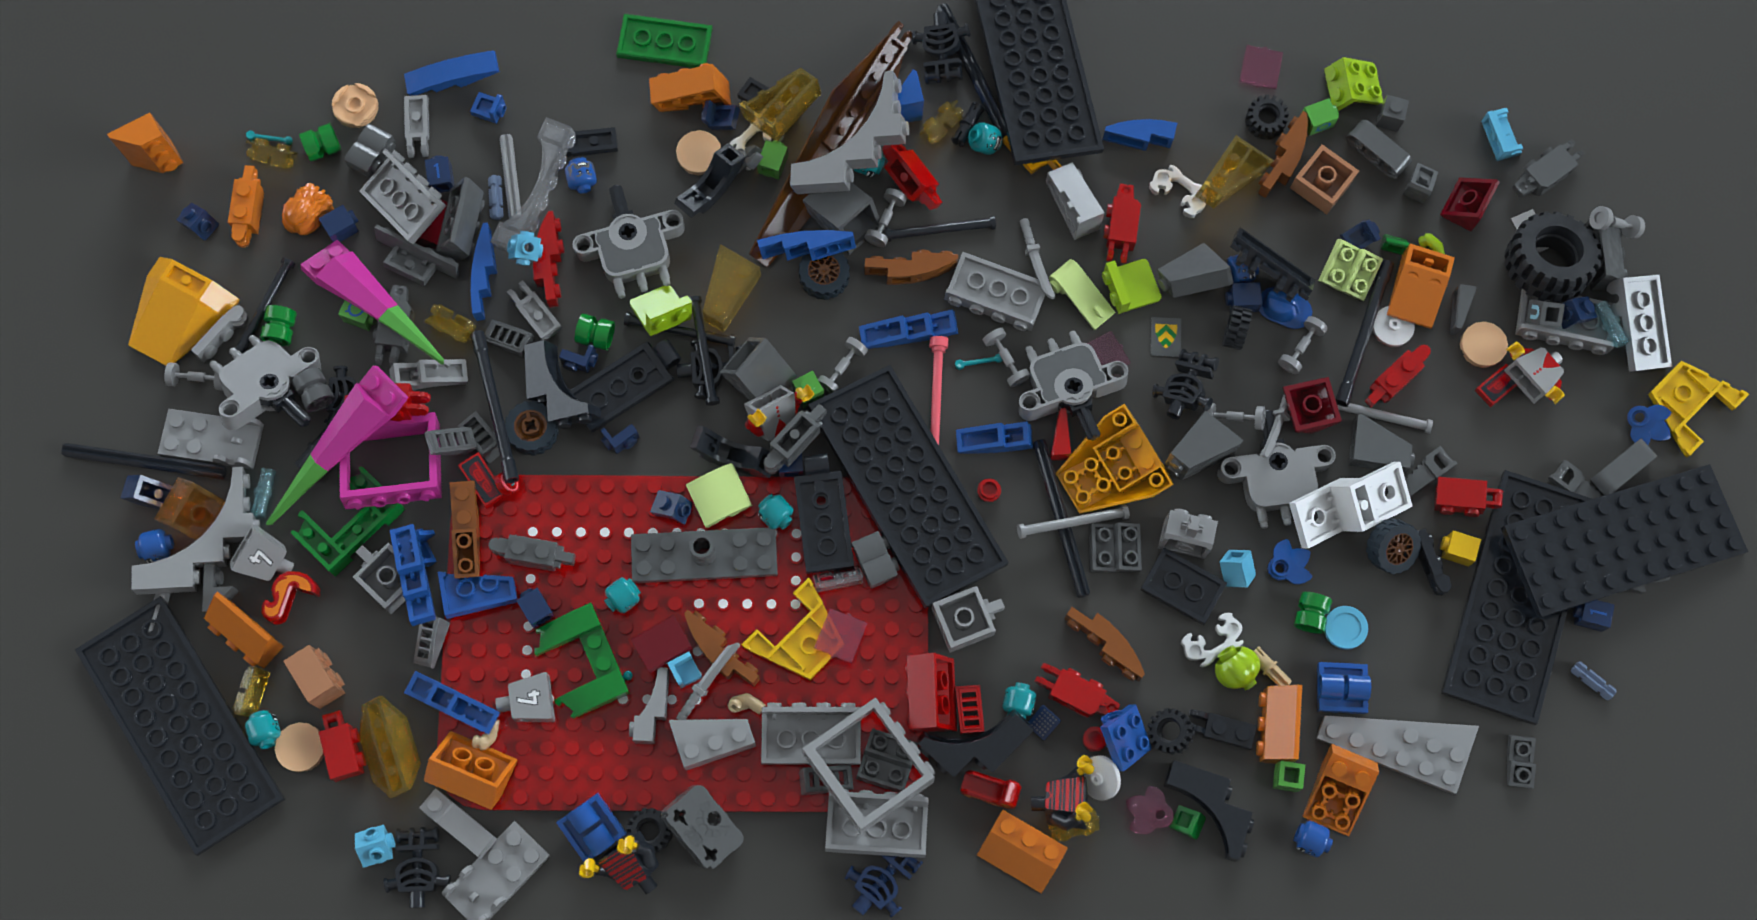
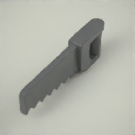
M1439 446L1423 459L1421 465L1412 470V474H1408L1407 478H1405L1409 495L1412 496L1458 463L1453 461L1445 450ZM1435 455L1440 459V461L1445 466L1444 469L1441 470L1439 466L1435 463Z
M1566 460L1561 463L1554 474H1550L1548 477L1559 488L1592 499L1603 496L1600 495V491L1595 490V486H1590V482L1585 481L1582 471ZM1567 472H1570L1571 479L1566 484L1562 479Z

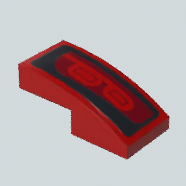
M1505 364L1475 389V392L1490 408L1517 386L1504 371L1508 364Z
M479 452L458 464L467 480L475 481L476 494L485 508L506 496L496 488L495 476Z

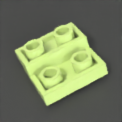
M1337 239L1318 281L1351 297L1364 301L1383 259L1365 249H1359L1342 239Z
M733 463L715 469L686 484L705 527H711L726 517H733L752 506Z

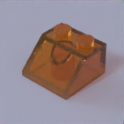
M178 477L154 519L196 541L213 524L226 501L196 483Z

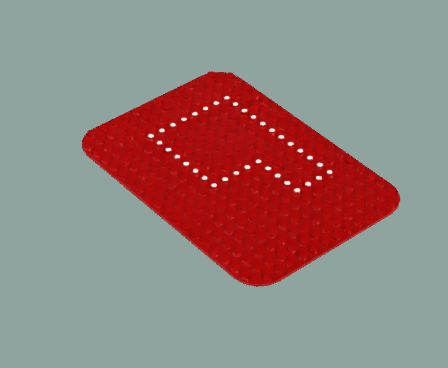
M519 475V489L485 508L476 494L480 529V576L513 577L518 599L521 598L520 594L527 589L532 588L534 590L538 588L555 617L536 629L577 608L592 603L622 676L625 671H631L633 674L631 680H625L630 694L573 719L571 717L573 711L564 703L559 707L555 704L554 699L596 679L581 640L578 638L536 657L534 649L540 647L541 634L536 633V629L531 626L518 603L449 619L445 617V620L450 622V626L443 642L441 683L497 710L496 698L509 696L508 684L543 672H547L550 676L555 722H516L512 719L511 711L501 712L498 717L500 722L497 738L489 747L518 760L502 796L492 810L573 811L592 796L599 793L611 811H641L643 808H655L662 811L688 787L701 785L707 789L724 812H828L829 793L801 795L799 771L802 768L811 767V765H762V713L759 715L751 709L733 713L729 710L728 703L734 696L749 693L766 704L765 707H767V703H782V707H792V703H806V707H816L817 703H831V707H841V703H855L856 707L861 708L876 698L879 703L884 702L891 712L889 716L893 722L898 721L906 733L904 737L907 740L918 743V737L923 732L911 730L907 722L909 701L906 697L908 676L905 672V665L908 655L928 653V608L925 609L900 565L896 579L870 589L853 549L854 567L858 566L861 574L844 577L845 575L843 574L846 571L844 573L840 571L841 577L844 578L835 579L833 575L834 580L831 579L820 582L819 577H824L826 572L806 574L794 477L763 478L739 476L752 506L733 517H726L711 527H705L686 484L701 476ZM842 477L851 545L852 542L877 531L882 536L849 478ZM658 490L681 494L693 503L686 524H680L674 519L655 516L650 512ZM770 494L773 496L781 495L794 509L791 516L793 519L791 524L783 530L780 527L776 529L778 576L634 583L641 592L639 594L640 600L626 613H620L617 609L612 612L604 602L607 598L605 589L620 577L632 580L631 534L768 528L758 516V505ZM824 497L817 499L819 505H823L826 502ZM452 516L450 520L447 574H454L451 530H453ZM509 534L557 542L559 546L565 547L564 552L574 553L576 559L574 566L561 564L560 569L556 568L555 571L509 564L504 557L494 555L489 549L488 543L491 538L496 537L498 539H509ZM702 548L697 553L704 554L708 552L709 549ZM888 549L887 552L890 558H893V553ZM816 574H817L819 583H816V579H815V576H814V575H816ZM808 578L812 581L818 596L822 600L829 617L844 643V647L811 680L742 647V644L756 630L761 632L776 646L810 612L793 595ZM689 610L691 613L697 611L707 619L705 623L711 628L715 625L726 633L724 637L727 640V644L723 649L729 645L739 643L740 647L736 651L739 655L738 660L744 665L749 662L759 670L757 674L760 680L753 687L736 673L733 674L730 680L721 673H718L707 688L708 693L699 698V701L686 719H747L756 747L686 771L669 720H677V715L694 691L691 688L694 684L701 681L712 666L699 649L688 627L684 613ZM674 615L693 648L688 652H690L702 678L680 689L668 664L662 666L670 671L666 720H656L655 744L634 743L633 737H629L630 722H634V715L640 716L649 702L655 686L657 670L649 673L631 638ZM439 710L437 748L450 731L473 740L475 735L482 736L484 732ZM874 711L861 720V761L872 728L890 734ZM920 752L919 757L922 761L928 762V758ZM913 764L905 788L922 777ZM851 765L854 789L848 790L849 792L859 793L862 790H869L874 792V794L894 792L856 780L860 765ZM843 771L839 772L841 785H844ZM809 775L810 787H813L812 775ZM819 778L820 786H824L823 782ZM447 791L449 796L465 807L490 810Z

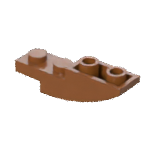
M1303 111L1299 117L1294 116L1287 127L1290 129L1287 134L1282 133L1275 143L1278 148L1275 152L1277 157L1271 165L1274 169L1270 174L1266 172L1258 183L1261 185L1258 194L1264 198L1267 197L1277 181L1286 186L1301 158L1307 137L1308 120L1306 112Z
M922 249L912 252L911 260L903 257L884 259L881 256H871L870 258H865V275L887 276V285L922 282L938 277L957 267L958 254H953L951 251L930 253V251Z
M475 481L450 482L455 579L480 577V529Z
M1071 607L1064 618L1068 621L1067 625L1077 632L1081 630L1087 634V639L1093 644L1104 646L1099 653L1104 663L1111 667L1117 666L1122 670V674L1127 679L1139 682L1145 673L1135 651L1124 636L1099 613L1091 620Z
M687 610L684 614L691 634L703 655L713 664L724 651L723 648L727 644V640L724 637L726 633L715 625L713 628L705 623L707 619L697 611L691 613ZM735 652L719 673L728 680L736 673L755 687L760 680L757 674L759 670L749 662L744 665L738 660L739 655Z

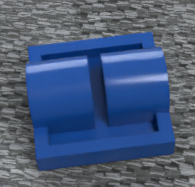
M1318 662L1317 712L1367 714L1368 700L1371 696V678L1368 676V664Z
M1136 704L1128 705L1122 710L1110 712L1101 718L1103 724L1100 726L1112 761L1116 764L1119 771H1125L1152 749Z
M599 793L556 822L583 862L588 858L592 859L626 835V831Z

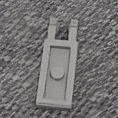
M427 95L404 96L405 139L407 141L408 157L414 158L415 156L414 141H421V154L423 157H428L429 98Z
M522 280L519 282L520 289L527 297L520 300L512 289L508 290L507 294L541 340L547 341L561 331L562 326L537 294L532 292Z
M236 305L229 309L192 348V352L199 360L205 363L207 359L214 357L217 353V348L233 336L234 330L245 325L249 317L244 308Z

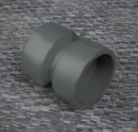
M320 368L306 369L297 374L292 380L297 393L302 397L301 401L307 412L322 410L335 400L330 387L326 385V379Z

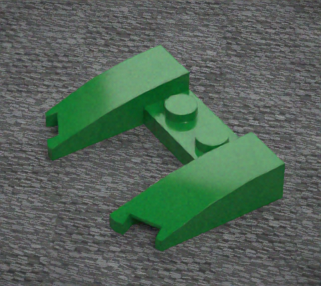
M359 466L361 474L350 478L351 490L383 487L362 466ZM398 503L387 504L383 507H364L332 538L301 510L298 517L304 520L299 533L292 530L291 534L336 577L353 561L350 556L385 523L389 526L406 509Z
M592 603L577 608L536 629V633L541 634L540 647L534 649L536 657L580 638L594 671L595 680L554 699L555 704L559 707L564 703L573 711L571 714L573 719L630 694Z

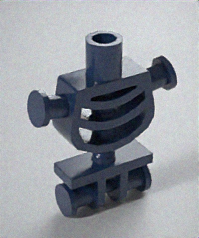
M880 855L889 863L886 869L871 865L866 867L861 874L854 870V866H851L845 879L849 878L855 881V889L861 893L852 907L861 915H864L872 904L880 910L885 907L890 912V918H892L902 909L901 906L898 908L893 901L898 893V886L893 878L894 873L899 871L910 880L912 875L903 868L905 864L913 869L912 873L914 874L923 864V861L919 862L914 857H902L904 860L899 865L895 861L898 856ZM876 871L880 872L881 875L877 878L867 873ZM863 879H867L875 883H873V885H870L862 881ZM889 880L894 888L892 895L885 885ZM881 889L884 890L887 896V899L885 901L882 895L879 893Z

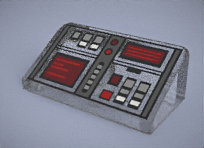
M860 566L813 575L815 590L818 593L862 584L863 574Z

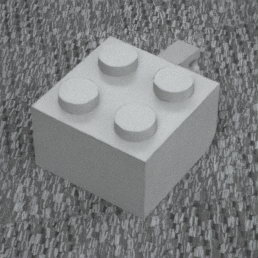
M1183 509L1170 510L1163 521L1158 548H1166L1172 552L1205 559L1212 550L1218 521L1212 520L1211 516L1199 514L1198 516L1190 515L1188 511Z
M387 543L379 552L376 550L371 554L362 545L356 553L365 562L353 578L392 614L406 601L403 597L400 576L396 569L393 547Z
M972 587L932 603L931 609L949 653L994 636L996 632L992 620L996 619L994 614L1003 611L1005 607L1001 599L990 603L988 599L983 600L978 587Z

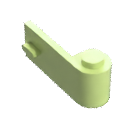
M1068 260L1049 276L1053 291L1066 294L1093 330H1096L1116 313L1074 260Z

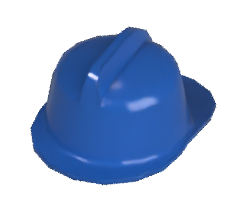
M1274 287L1268 288L1261 293L1262 306L1259 312L1270 321L1287 328L1299 329L1304 327L1307 317L1312 316L1310 303L1300 297L1299 294H1296L1291 302L1285 299L1286 293L1281 291L1277 294L1273 291Z

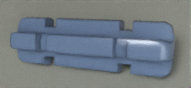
M491 175L488 178V186L491 187L489 189V207L492 208L489 209L490 218L500 220L504 216L503 208L501 207L503 206V191L500 187L502 186L501 176Z
M1577 662L1572 667L1571 673L1576 677L1580 676L1581 681L1595 692L1599 691L1604 699L1610 700L1615 695L1616 689L1610 684L1606 685V681L1591 669L1587 670V666L1582 662Z

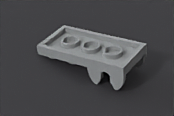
M1660 275L1627 277L1610 282L1606 291L1612 295L1617 294L1619 301L1614 303L1609 311L1614 316H1622L1629 372L1672 367Z
M168 409L158 454L163 457L254 470L264 424L254 418L237 430H228L224 428L220 416Z
M514 821L497 838L496 842L481 859L478 858L472 865L465 867L460 872V877L454 883L444 888L442 895L467 920H490L547 861L550 855Z

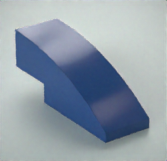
M1153 119L1119 122L1106 126L1102 140L1145 151L1149 143L1170 148L1177 123Z
M1027 421L1007 425L996 423L956 430L958 453H996L1033 449L1032 429Z

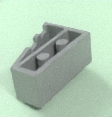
M1072 162L1048 172L1046 183L1074 240L1098 231L1103 220L1104 211L1085 183L1081 171Z
M747 719L669 720L686 771L756 747Z

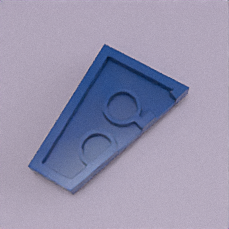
M438 572L446 619L517 603L518 597L513 577L483 575L480 577L455 579L454 574Z

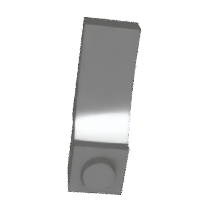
M466 359L444 360V365L436 360H419L417 363H393L389 369L390 379L394 383H410L413 391L437 386L466 385L468 382Z
M658 668L655 686L649 702L640 716L634 715V722H630L629 737H633L634 743L655 744L656 720H666L670 675L668 668Z
M436 788L419 807L480 859L497 840L483 826Z

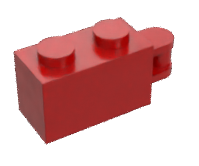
M1438 477L1434 510L1440 511L1441 514L1453 515L1455 512L1464 513L1468 517H1478L1479 514L1483 515L1486 508H1502L1503 490L1487 488V481ZM1486 496H1493L1492 501H1486Z
M340 710L322 715L325 730L318 733L330 780L338 782L364 774L363 766H366V760L363 752H359L357 743L360 742V736L357 728L353 729V726L344 723ZM338 722V726L331 727V723Z

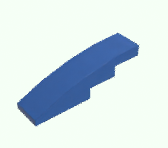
M493 50L444 60L405 73L407 94L416 96L429 90L439 92L454 85L461 88L499 73L496 52Z
M488 222L482 224L475 247L471 271L472 314L476 321L485 320L482 298L491 297L488 275L497 274L492 232Z
M800 231L757 240L762 259L785 253L787 260L810 254L811 260L814 261L856 248L853 232Z
M953 309L931 315L927 312L907 318L902 315L859 326L861 342L867 349L930 340L932 336L946 337L958 334Z
M410 524L390 530L396 569L400 576L409 621L412 626L436 620L415 526Z
M417 671L414 672L404 691L405 694L488 735L501 713Z

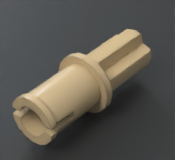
M1258 646L1254 652L1260 660L1262 674H1267L1277 686L1290 685L1291 679L1276 665L1278 662H1274Z

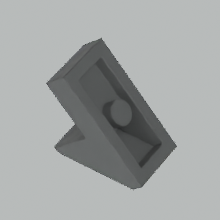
M1417 163L1403 195L1423 204L1432 193L1438 171Z
M214 563L204 564L202 612L205 614L216 592H219L229 600L239 592V590L232 586L220 587L224 582V574L221 568Z

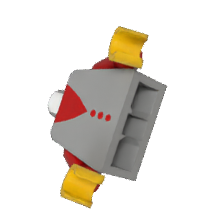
M1515 342L1506 348L1515 361L1504 371L1533 404L1545 395L1556 405L1565 396L1561 390L1562 381L1560 379L1564 373V369L1559 365L1562 363V356L1558 352L1549 354L1542 347L1537 350L1523 348L1519 342Z
M808 384L803 389L801 387L796 388L795 393L780 385L744 404L748 413L745 427L755 436L763 437L767 441L772 442L797 415L799 405L810 400L814 396V392Z

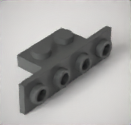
M377 224L374 227L376 241L393 248L383 261L385 268L424 287L436 270L455 279L459 277L458 263L452 258L443 257L429 247H423L416 243L412 244L390 228H383Z

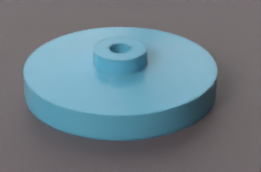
M1340 606L1333 609L1326 616L1328 621L1325 636L1335 647L1344 650L1353 649L1362 644L1366 639L1368 623L1365 616L1358 609L1351 606Z

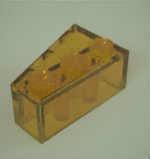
M800 67L778 80L776 85L766 91L763 89L758 92V96L748 102L744 100L739 103V107L744 119L775 141H778L822 93L818 79Z
M1236 135L1195 196L1214 209L1264 174L1274 160Z
M721 244L703 308V317L705 322L725 332L761 277L759 266Z

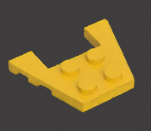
M1681 361L1648 395L1654 405H1663L1672 412L1664 421L1668 425L1682 453L1687 458L1704 442L1686 425L1696 412L1713 395L1733 411L1749 394L1744 390L1739 391L1731 387V384L1725 381L1720 382L1710 377L1708 373Z
M808 578L793 595L810 612L776 646L761 632L756 630L742 644V647L811 680L844 647V643L829 617L822 600L818 596L812 581Z

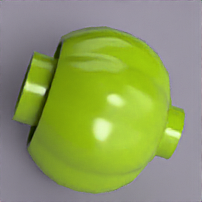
M1231 645L1218 654L1219 660L1215 665V675L1223 686L1230 689L1243 688L1246 691L1257 683L1255 678L1260 671V660L1253 650L1243 646L1235 648L1234 645Z

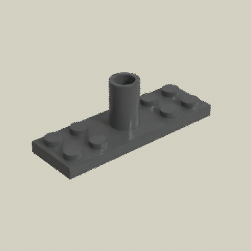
M768 527L631 534L632 581L634 583L778 576L776 529ZM702 548L709 549L708 552L704 554L697 553Z

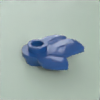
M1656 404L1648 408L1644 406L1633 407L1627 415L1628 423L1632 426L1630 436L1635 443L1642 438L1649 445L1651 439L1660 441L1670 439V429L1664 420L1672 412L1665 406ZM1642 413L1645 417L1644 420L1637 422L1635 420L1636 414Z
M1288 539L1280 541L1273 549V559L1268 563L1269 575L1276 580L1286 579L1292 584L1308 582L1312 575L1304 567L1309 561L1311 552L1301 548L1292 549ZM1276 565L1282 566L1283 572H1277L1275 569Z

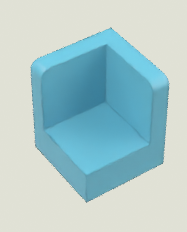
M1228 550L1220 560L1223 580L1227 582V587L1247 588L1256 576L1251 550Z
M690 652L667 663L680 689L702 678Z

